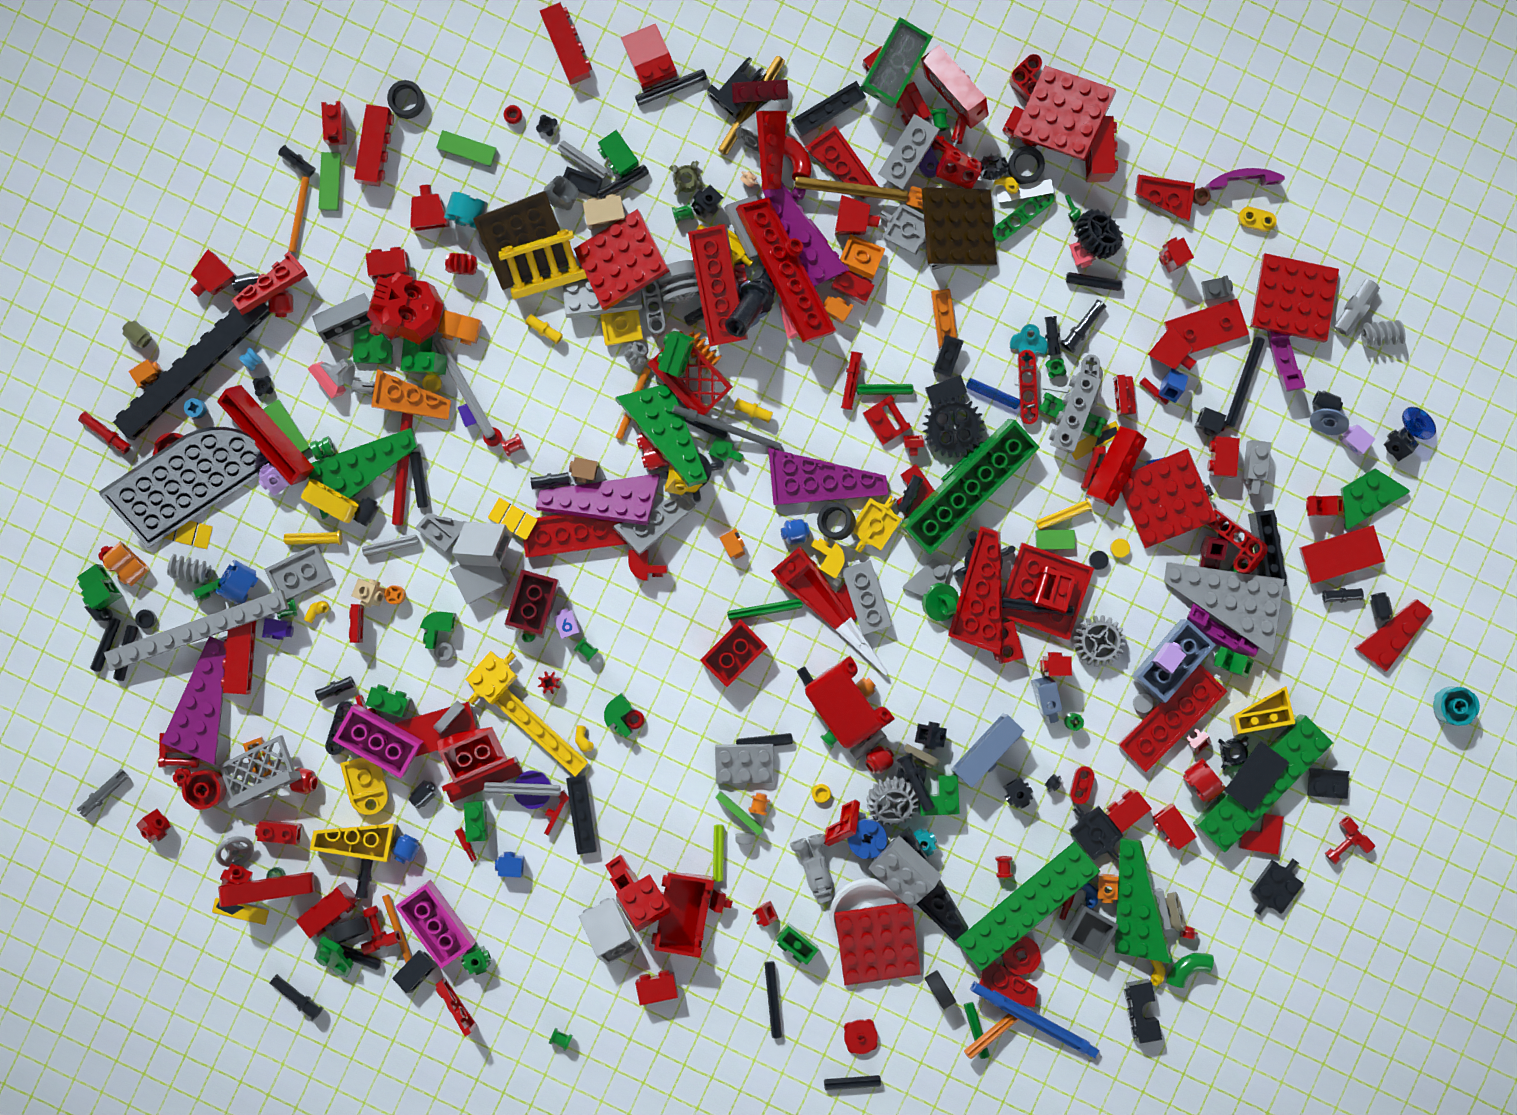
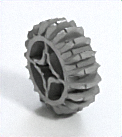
M1101 615L1100 620H1098L1097 616H1093V622L1090 618H1086L1087 625L1083 622L1080 623L1083 630L1076 629L1075 631L1080 636H1074L1073 639L1079 640V643H1075L1074 647H1080L1076 654L1083 653L1082 661L1088 658V665H1091L1094 660L1095 667H1098L1100 662L1102 667H1106V660L1112 665V657L1116 660L1120 659L1116 653H1124L1119 647L1126 646V643L1120 642V639H1125L1126 636L1119 635L1123 628L1116 630L1118 622H1114L1111 625L1112 618L1109 617L1105 622V616ZM1094 626H1103L1102 630L1096 635L1088 633ZM1108 630L1113 634L1114 645L1107 639ZM1102 637V640L1104 641L1103 643L1105 644H1099L1097 646L1098 642H1096V640L1093 638ZM1085 638L1092 643L1091 653H1089L1085 646ZM1102 648L1111 650L1106 656L1096 657Z
M894 776L893 780L887 777L884 782L879 779V785L873 783V789H869V795L867 796V809H869L871 817H874L876 822L881 820L882 825L888 822L890 827L892 823H896L899 826L900 821L906 824V818L912 819V814L916 813V807L919 805L911 783L909 781L905 782L903 777L900 780H897L896 776Z

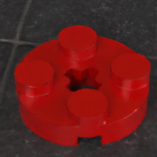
M1025 936L1002 955V960L1006 968L1016 975L1032 973L1041 962L1040 949L1033 939ZM1024 950L1026 958L1018 960L1017 952Z

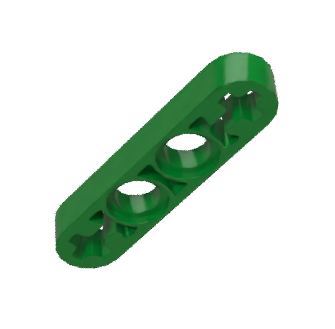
M1044 194V196L1049 195V202L1043 201L1040 205L1036 202L1041 200L1042 195L1033 196L993 228L992 232L995 241L999 243L1004 242L1043 212L1054 201V194ZM1027 205L1034 206L1035 213L1033 215L1025 212ZM1015 216L1018 217L1021 222L1020 225L1016 227L1012 226L1010 223V219ZM1007 225L1009 229L1004 232V237H997V229L1001 231Z

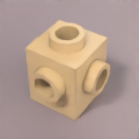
M358 578L351 596L361 600L360 604L371 608L372 605L380 607L386 588L381 587V582L369 579V581Z

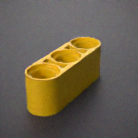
M309 479L300 496L306 502L345 523L351 522L359 507L353 500L314 479Z

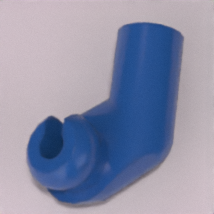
M1088 883L1082 888L1086 892V906L1095 908L1098 904V890Z

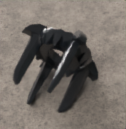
M1245 735L1241 740L1235 738L1225 742L1222 739L1218 740V743L1222 745L1220 755L1224 761L1221 765L1223 770L1227 766H1239L1247 760L1248 736ZM1233 747H1237L1240 750V755L1237 758L1230 756V750Z

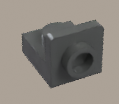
M1228 275L1201 282L1205 301L1228 297L1231 291H1233V284L1229 280Z

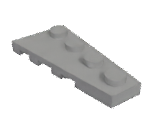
M685 493L683 495L677 494L663 501L662 504L653 507L648 526L623 522L614 525L613 529L640 556L696 508V504Z

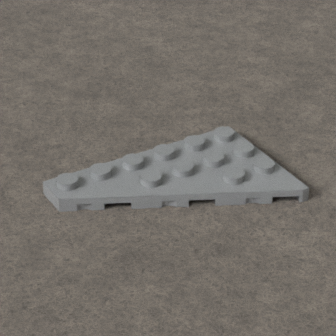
M1172 562L1166 563L1165 583L1267 653L1273 654L1285 579Z

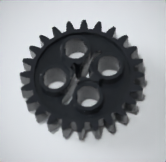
M947 396V402L940 398V405L934 402L933 406L935 409L928 408L931 414L924 415L928 419V422L922 423V425L927 426V429L922 432L928 433V436L924 439L931 440L928 446L935 445L934 452L941 450V456H944L946 452H948L949 458L952 457L953 453H955L956 457H960V452L967 455L966 449L974 451L972 444L979 445L976 439L983 438L979 431H985L984 428L980 427V424H983L984 421L978 419L982 416V413L976 414L978 406L971 408L973 402L970 401L966 404L965 397L959 401L958 396H955L952 401L951 397ZM950 410L953 411V423L958 425V428H955L956 444L954 443L953 429H949V425H952ZM960 410L966 414V418L963 421L957 419V412ZM941 413L947 416L945 424L938 422V415ZM962 429H966L969 433V437L966 440L960 438V431ZM944 432L950 435L948 443L941 441V434Z

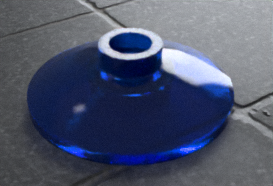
M1408 407L1403 411V424L1413 436L1422 440H1429L1436 434L1435 422L1427 412L1417 407Z

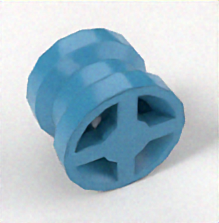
M251 347L247 349L245 355L239 357L241 362L251 371L255 369L257 364L263 362V359Z
M190 398L184 404V411L188 416L199 419L206 414L207 406L199 399Z

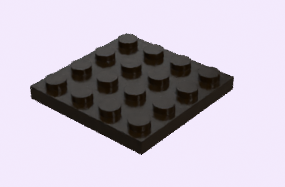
M922 188L928 265H997L995 238L992 232L994 221L991 190Z
M545 190L473 218L502 290L513 287L514 281L507 259L500 260L499 258L501 249L507 246H513L514 248L557 235L558 231H561ZM562 242L551 245L558 269L569 265ZM544 248L533 250L540 276L551 272ZM525 253L514 256L522 282L533 279Z

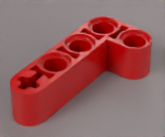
M1030 54L1013 70L1009 79L1011 87L1027 103L1031 96L1028 89L1035 88L1037 80L1034 76L1042 66V59L1037 54ZM1028 63H1036L1037 68H1030ZM1021 75L1023 81H1017L1014 76Z
M1214 508L1218 520L1207 525L1241 549L1234 560V568L1241 573H1252L1267 554V545L1219 509ZM1225 522H1228V523H1229V528H1228V530L1223 531V529H1222L1223 524H1224ZM1244 533V540L1239 543L1238 535ZM1259 544L1260 550L1258 553L1254 554L1253 547L1254 545ZM1247 559L1248 567L1243 570L1241 563Z

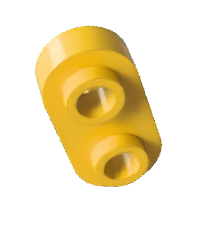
M1245 207L1238 213V222L1247 228L1268 232L1277 224L1276 216L1265 210ZM1246 213H1250L1252 218L1248 219ZM1265 218L1270 220V224L1265 223Z

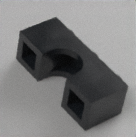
M1149 979L1125 982L1124 995L1125 999L1129 1000L1130 1007L1127 1008L1129 1019H1132L1133 1027H1131L1133 1039L1136 1038L1139 1044L1162 1040L1159 1020L1156 1017L1145 1018L1142 1015L1143 1006L1146 1003L1155 1001L1152 982Z

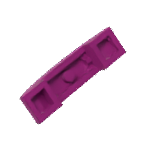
M1261 168L1237 169L1216 177L1204 188L1209 191L1223 190L1228 186V181L1259 178L1261 186L1281 184L1285 180V176L1275 171Z
M1267 331L1274 364L1286 392L1306 388L1301 369L1298 370L1289 339L1290 335Z
M1193 603L1187 619L1213 643L1241 655L1256 656L1259 646L1243 635L1240 636L1210 619L1208 611Z

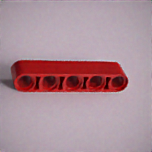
M314 872L218 886L220 907L316 892Z

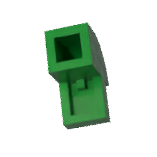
M437 611L430 613L423 619L420 628L428 629L427 633H424L423 644H425L426 649H435L438 631L454 632L456 613Z
M1220 647L1215 654L1213 666L1248 678L1254 660L1235 653L1228 648Z
M620 693L607 704L604 711V721L607 727L615 723L614 729L620 737L624 735L626 738L633 732L627 726L622 716L633 709V706L623 693Z

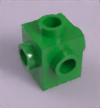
M476 945L468 949L463 955L462 960L465 971L468 970L469 974L475 973L476 975L486 972V968L491 964L490 953L484 946L478 948ZM473 959L478 960V965L474 964Z

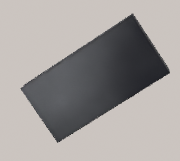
M568 166L563 177L571 181L578 188L580 193L597 198V192L601 188L603 179Z
M961 375L925 388L931 406H933L934 402L939 404L940 398L947 401V396L953 399L955 396L959 397L967 394Z

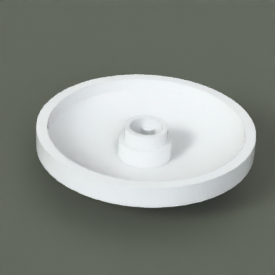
M865 878L853 881L844 886L832 901L829 913L832 931L838 939L834 912L904 902L879 879Z

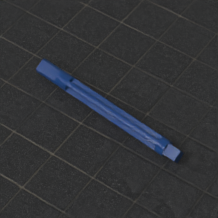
M975 981L972 983L970 990L988 1000L990 1004L1082 1054L1086 1053L1096 1058L1100 1050L1097 1047L1091 1045L1089 1041L995 990L992 991Z

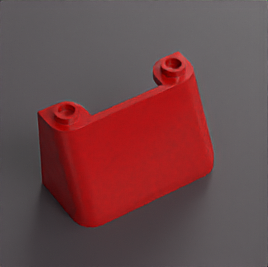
M851 656L846 657L827 669L805 687L807 698L839 743L846 749L856 746L895 720L891 712L885 707H878L874 710L854 683L852 678L857 674L858 667Z
M668 871L667 875H663L661 886L665 887L663 896L670 906V913L659 919L657 932L652 934L651 944L654 945L655 951L701 958V946L704 938L703 934L709 900L711 898L710 891L713 890L714 878L707 875Z

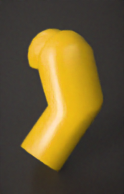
M1003 176L994 181L995 185L1004 186L1010 194H1016L1019 191V185L1013 177Z
M326 601L312 603L304 620L313 623L317 614L329 611V604Z
M577 725L575 743L581 751L591 752L594 749V744L585 738L586 726Z
M1150 960L1154 967L1150 981L1152 985L1159 986L1165 978L1166 969L1162 962Z

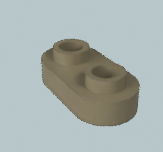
M907 743L903 749L906 751L905 755L913 753V760H916L918 757L924 760L923 765L931 769L934 766L938 767L941 760Z
M1177 892L1168 893L1165 900L1167 909L1170 910L1171 914L1169 918L1171 928L1175 929L1176 932L1184 931L1186 923Z

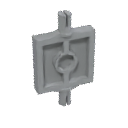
M900 203L897 211L892 215L882 210L879 216L888 222L887 229L882 237L917 255L920 247L926 242L924 214L903 203Z

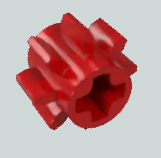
M545 671L544 678L538 677L541 680V684L538 687L544 688V694L548 690L554 694L555 687L561 688L557 685L561 678L556 679L555 671L551 675ZM552 678L554 686L547 687L545 680Z

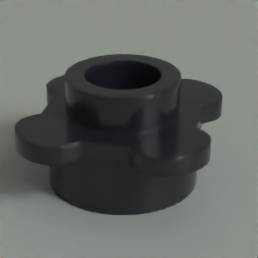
M541 115L536 130L538 133H546L549 137L553 136V130L558 122L555 118L551 119L546 115Z
M265 376L264 378H255L253 380L256 396L261 397L262 394L270 395L273 393L274 389L270 383L272 381L271 377Z
M1053 774L1047 780L1044 786L1048 788V792L1056 791L1061 786V776Z

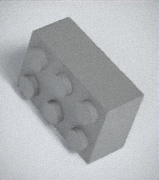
M900 836L893 840L880 855L875 857L868 868L910 908L933 890L942 876Z

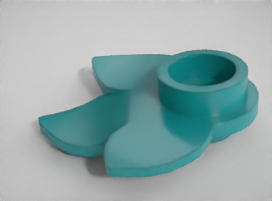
M1034 324L1025 325L1021 332L1014 334L1010 340V348L1019 349V353L1023 350H1031L1034 354L1036 352L1043 355L1047 353V341L1040 335L1039 328ZM1030 330L1034 332V335L1032 337L1027 336V333ZM1028 353L1021 357L1025 362L1032 359L1031 356H1028Z

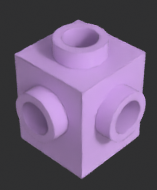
M268 463L260 469V485L265 490L269 489L274 496L290 485L272 464Z

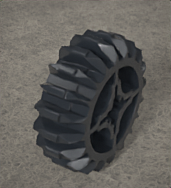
M1091 209L1083 213L1077 219L1074 228L1076 232L1074 236L1078 238L1077 243L1082 245L1081 248H1084L1087 254L1091 253L1093 258L1097 256L1099 260L1102 258L1107 259L1118 252L1124 240L1121 237L1123 232L1119 230L1120 226L1115 223L1116 220L1111 219V215L1107 216L1105 211L1100 212L1099 209L1095 211Z

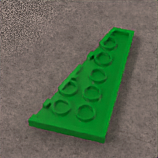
M666 384L615 397V401L619 406L621 405L624 408L626 414L635 421L641 432L662 453L663 458L674 467V471L688 487L707 482V476L683 416L672 412L674 405L679 406L675 394Z
M413 428L312 462L311 464L315 469L308 477L351 499L374 482L381 474L391 469L390 467L399 460L401 461L419 447ZM319 509L323 520L330 516V514Z
M1122 838L1120 839L1116 923L1119 926L1115 935V953L1172 963V956L1169 955L1167 947V937H1165L1162 928L1163 922L1157 898L1152 889V879L1149 877L1146 866L1147 860L1142 841Z

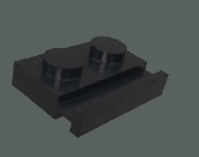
M1309 768L1307 796L1348 799V775L1350 771Z

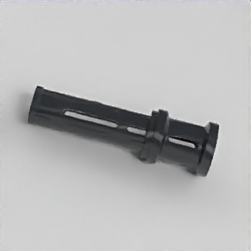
M1096 300L1076 327H1072L1067 338L1060 342L1063 348L1071 353L1076 351L1075 347L1081 340L1085 339L1087 330L1103 310L1106 309L1105 303L1098 309L1102 301Z
M913 753L897 759V762L901 764L905 773L904 777L909 779L923 811L926 812L935 808V805L921 779V770L917 768L912 758Z
M278 974L269 982L270 985L297 1005L296 1008L299 1012L303 1011L308 1015L312 1022L324 1009L322 1006L319 1007L311 1001L310 996H304Z

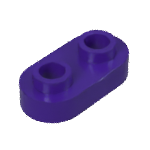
M931 146L918 165L923 176L927 178L936 176L939 163ZM932 164L934 169H928L927 165Z

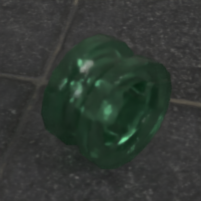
M274 867L267 872L266 878H272L274 875L272 874L273 871L275 873L279 872L280 876H286V873L282 868Z

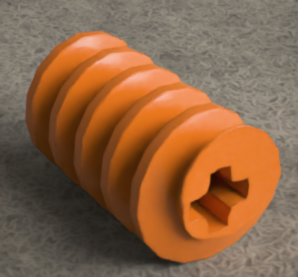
M692 331L688 336L695 338L694 345L715 366L722 355L715 356L717 350H709V344H704L706 338L699 339L702 333L694 334V331ZM691 353L690 357H697L695 362L696 364H698V356L694 353Z

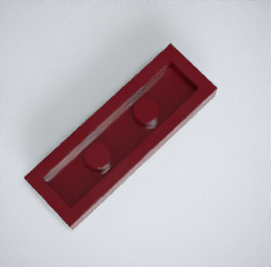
M788 80L732 83L733 103L788 99Z

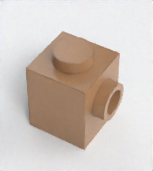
M574 457V461L570 462L569 472H571V476L577 482L595 481L599 462Z

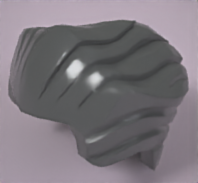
M556 176L553 181L544 187L550 204L553 207L567 211L571 210L579 195L578 188L563 176Z

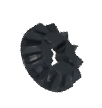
M999 153L997 155L990 154L988 157L983 156V159L979 161L981 162L980 176L984 179L997 180L1002 178L1008 171V162ZM989 164H996V168L990 167Z

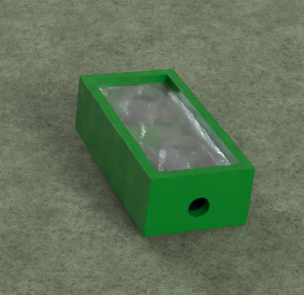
M899 17L859 89L893 108L933 36Z

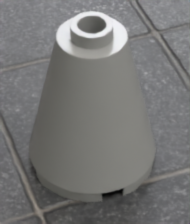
M770 100L757 111H784L781 102ZM755 112L737 127L736 135L739 140L741 137L745 141L744 145L759 154Z

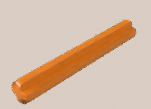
M1008 1013L964 1050L965 1055L969 1059H973L1020 1019Z

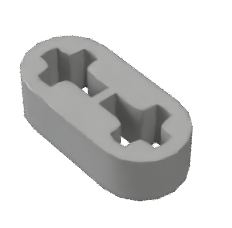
M456 701L433 728L439 734H442L463 711L465 706Z

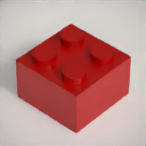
M650 874L616 893V901L636 933L670 913V906Z

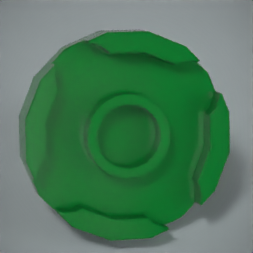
M946 583L931 585L929 587L931 589L927 594L924 593L923 611L935 621L950 619L957 611L958 592L954 587Z

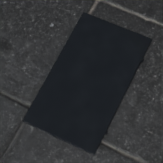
M1260 741L1224 791L1253 812L1281 773H1283L1289 762Z

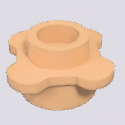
M741 172L743 175L740 179L748 187L752 188L754 185L759 184L756 181L757 177L752 172Z

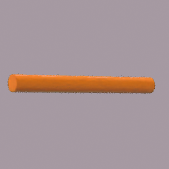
M302 177L288 249L292 253H296L310 180L308 177Z
M643 368L634 392L644 389L651 369ZM626 412L616 434V438L623 440L631 420Z
M387 894L382 896L394 932L399 930L402 942H399V946L405 963H407L412 956L390 895Z

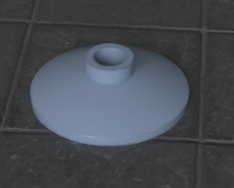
M1320 409L1312 413L1310 424L1316 431L1326 435H1339L1348 430L1349 419L1337 410Z

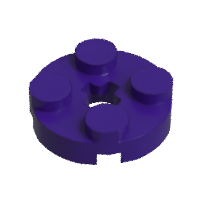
M529 770L522 773L515 782L521 784L552 785L546 774L537 770ZM514 794L516 801L528 809L540 808L550 800L549 795Z

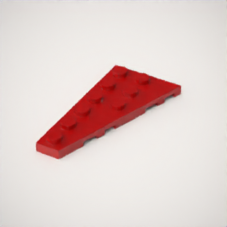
M980 526L957 603V611L954 614L948 636L1002 655L1001 532Z

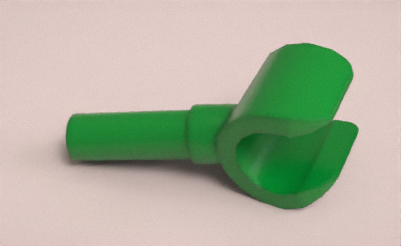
M1066 195L1065 198L1072 210L1068 213V216L1072 222H1076L1080 218L1081 211L1075 207L1070 195Z

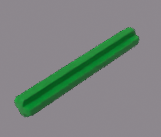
M793 599L729 610L727 615L728 619L732 621L801 609L803 604L800 599Z

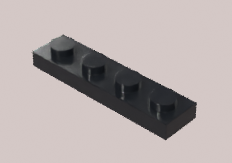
M858 82L851 83L791 119L800 137L866 99L864 92L859 89Z
M586 775L568 777L566 782L577 855L597 852Z

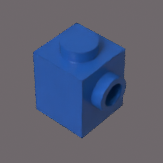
M1171 368L1162 380L1158 395L1176 403L1185 391L1188 376Z
M504 852V855H500L499 859L495 860V871H498V876H523L524 856L515 855V852Z

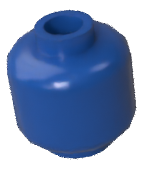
M802 519L787 520L784 523V528L780 530L782 539H785L789 545L805 543L807 538L810 537L809 525Z
M407 834L398 836L391 849L392 854L396 855L394 859L403 864L406 861H414L420 849L419 840Z

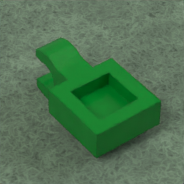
M717 436L708 453L724 462L729 457L741 463L744 456L732 450L734 444Z
M221 578L193 590L191 595L194 601L198 599L204 601L210 598V594L215 592L216 588L220 589L218 583Z

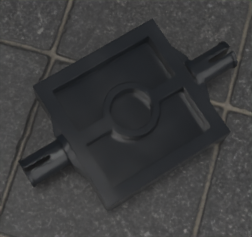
M1079 805L1073 808L1072 811H1074L1079 819L1069 831L1093 860L1097 859L1101 854L1108 853L1113 861H1116L1120 855L1113 847L1123 837V834L1100 806L1095 807L1086 814Z
M1292 858L1286 867L1280 866L1277 862L1271 860L1249 890L1260 901L1254 910L1260 916L1266 907L1273 908L1282 915L1304 885L1293 873V870L1299 864L1295 859Z

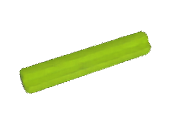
M716 824L714 825L713 878L714 882H722L724 825Z

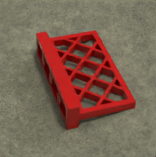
M694 344L691 353L698 356V364H689L688 360L685 377H676L658 369L659 363L657 359L659 354L664 351V348L647 363L688 409L696 410L697 413L704 416L733 388ZM689 367H698V378L689 377ZM702 367L711 370V378H702ZM689 380L698 381V391H692L689 388ZM702 381H711V392L702 391ZM715 382H722L726 389L723 392H715ZM702 394L711 395V404L708 407L702 402Z

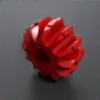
M449 253L446 255L445 270L448 273L458 275L476 274L478 263L474 255L464 253Z

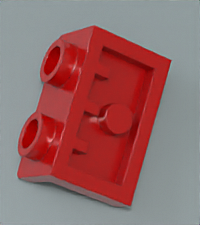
M1125 374L1115 376L1113 382L1117 416L1136 414L1133 377L1125 376Z

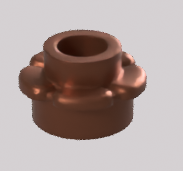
M1201 187L1194 190L1193 202L1195 204L1204 206L1210 201L1211 195L1208 189Z

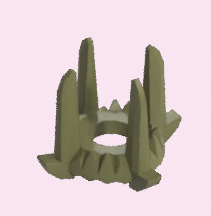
M697 160L693 161L691 165H683L679 168L677 165L669 167L674 173L673 183L677 188L674 192L676 196L680 192L687 193L695 189L703 191L704 187L700 185V174L697 170L700 162ZM684 173H689L692 176V180L689 183H684L681 180V176Z

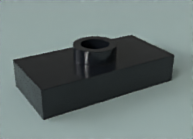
M945 334L932 370L951 377L964 340Z

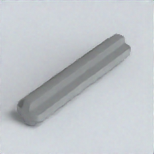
M563 140L559 143L557 149L600 179H604L607 176L608 170L566 141Z
M417 535L406 536L363 546L362 552L366 557L418 545L419 539Z

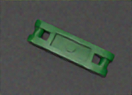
M1045 392L1042 405H1039L1038 411L1056 419L1059 411H1063L1065 404H1062V399ZM1051 402L1056 404L1054 410L1049 408ZM1089 412L1082 431L1100 438L1102 428L1106 426L1108 420ZM1091 421L1096 423L1095 428L1089 427Z

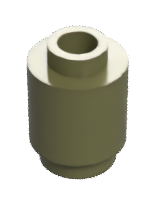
M135 320L132 322L128 321L122 328V335L136 347L145 348L152 340L150 332Z

